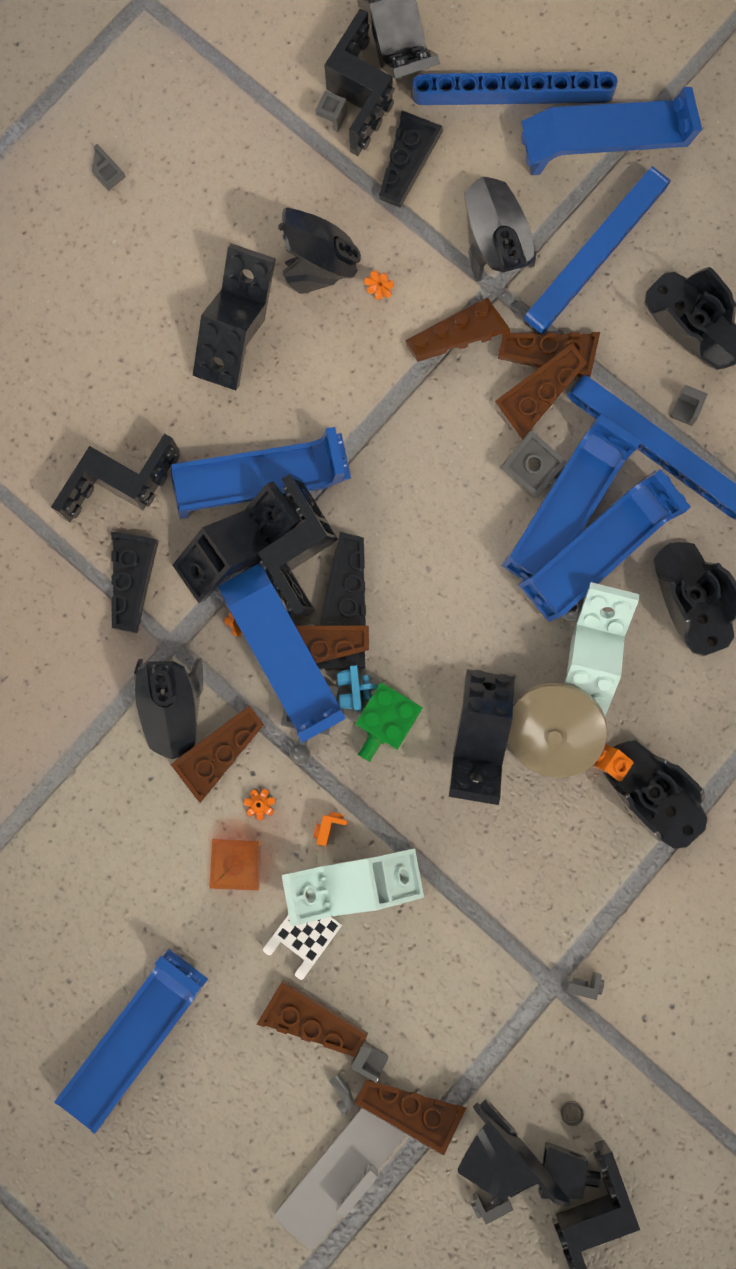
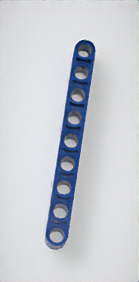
M608 71L419 74L412 82V99L418 105L607 103L614 96L618 80L615 74ZM510 87H516L518 90H512ZM424 88L426 91H419L418 89ZM442 88H448L449 90H448V91H443V90H441V89H442Z
M653 166L650 167L530 308L523 321L542 335L661 196L671 180Z
M582 375L567 394L573 403L595 419L602 414L613 419L623 429L633 432L637 438L642 440L637 450L727 516L736 520V484L596 381L586 375Z

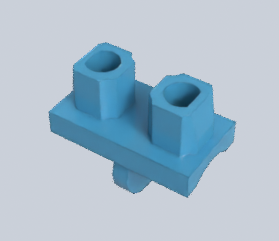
M357 665L350 666V670L337 672L338 686L352 685V694L339 695L340 708L354 709L355 712L362 711L360 692H364V700H370L371 691L377 689V684H370L369 675L362 676L363 685H359Z

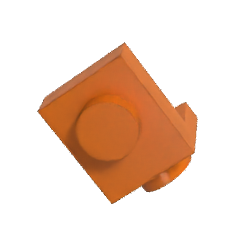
M605 744L601 756L592 766L608 773L616 780L622 781L633 765V761L619 749Z
M330 811L329 816L323 815L321 824H316L313 838L317 839L316 844L327 846L333 822L347 826L348 821L343 820V814Z

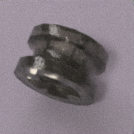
M567 1101L561 1107V1117L567 1125L576 1126L582 1122L584 1112L579 1103ZM571 1106L576 1107V1112L579 1114L576 1119L573 1117L574 1120H569L568 1114L565 1113L567 1108L571 1110Z

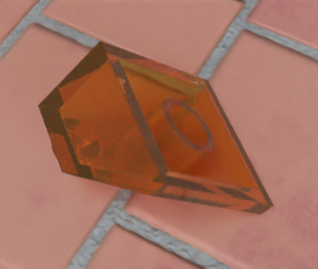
M212 839L209 889L259 891L262 841Z

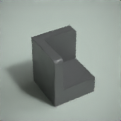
M325 90L315 110L316 115L333 122V130L336 132L339 131L347 114L346 99Z
M685 385L679 394L671 413V418L692 426L698 419L708 394Z
M363 1042L351 1063V1069L378 1083L380 1074L388 1060V1055Z

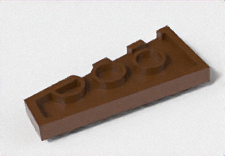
M485 298L405 341L408 349L416 361L419 362L446 354L449 349H463L468 347V344L480 340L482 343L491 340V337L500 334L503 337L510 335L511 331L490 300Z
M570 332V334L547 333L545 335L512 333L502 337L498 359L540 368L573 343L587 362L577 376L586 375L591 377L600 332H592L591 334H580V332Z
M573 343L495 401L521 439L531 431L587 364Z
M296 626L315 663L369 650V626Z
M249 705L170 765L198 802L201 803L264 724Z
M282 980L256 1024L276 1029L277 1032L283 1034L288 1033L301 1037V1040L307 1042L313 1041L322 1044L325 1048L352 1057L356 1056L368 1036V1032L285 980Z
M365 1080L353 1103L441 1155H445L466 1110V1107L370 1080Z

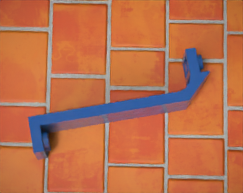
M684 87L674 100L550 107L521 121L523 127L521 140L526 148V163L530 166L531 175H540L552 159L562 155L688 147L703 129L693 88Z
M602 414L597 416L564 466L516 546L505 558L501 566L524 580L535 574L583 531L616 474L627 458L638 448L642 440L637 438L633 432L617 425L613 419Z
M331 427L325 429L322 438L308 443L171 464V479L179 519L189 518V511L252 501L262 488L274 481L285 496L286 493L283 490L285 484L282 478L288 474L302 479L309 491L326 489L351 479L342 433L337 434L336 428Z
M661 469L653 471L629 489L535 574L525 578L518 585L548 622L560 618L587 594L590 582L599 584L661 526L685 513L691 506L686 501L685 496L671 483L668 475L663 473Z
M259 563L220 584L218 588L229 610L297 730L301 742L307 741L346 719L261 564Z
M170 949L163 956L159 957L152 973L54 1101L55 1104L62 1107L94 1134L102 1127L106 1118L208 980L207 977Z

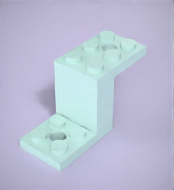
M590 582L572 634L567 675L564 683L576 686L591 695L606 716L621 678L625 635L638 604L639 594ZM604 607H610L614 611L605 612L602 609Z
M415 848L282 875L290 926L301 925L331 916L380 910L424 898ZM306 891L308 892V895H309L308 901H307L306 896H305Z

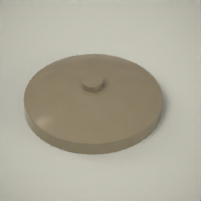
M566 683L540 684L523 693L513 705V720L508 741L515 756L532 771L548 777H570L589 769L601 756L607 738L606 718L596 700L584 690Z

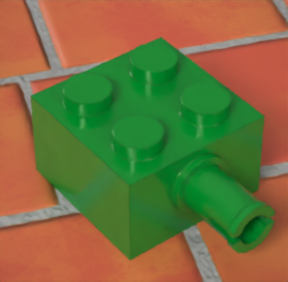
M381 682L355 723L358 728L365 731L368 735L367 740L357 755L371 762L381 744H386L398 751L423 707Z

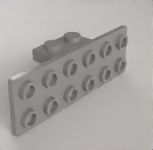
M361 1108L274 1213V1218L309 1250H313L340 1216L345 1218L349 1212L353 1214L362 1203L360 1198L364 1193L367 1192L369 1194L378 1184V1169L401 1143L406 1134Z

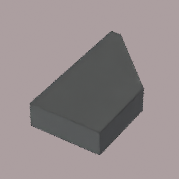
M96 144L94 146L95 155L92 172L100 183L110 191L126 176L104 150Z

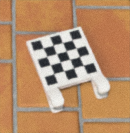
M288 915L263 948V951L267 955H271L280 942L304 959L301 966L295 972V976L303 980L342 925L332 917L301 925L290 926Z

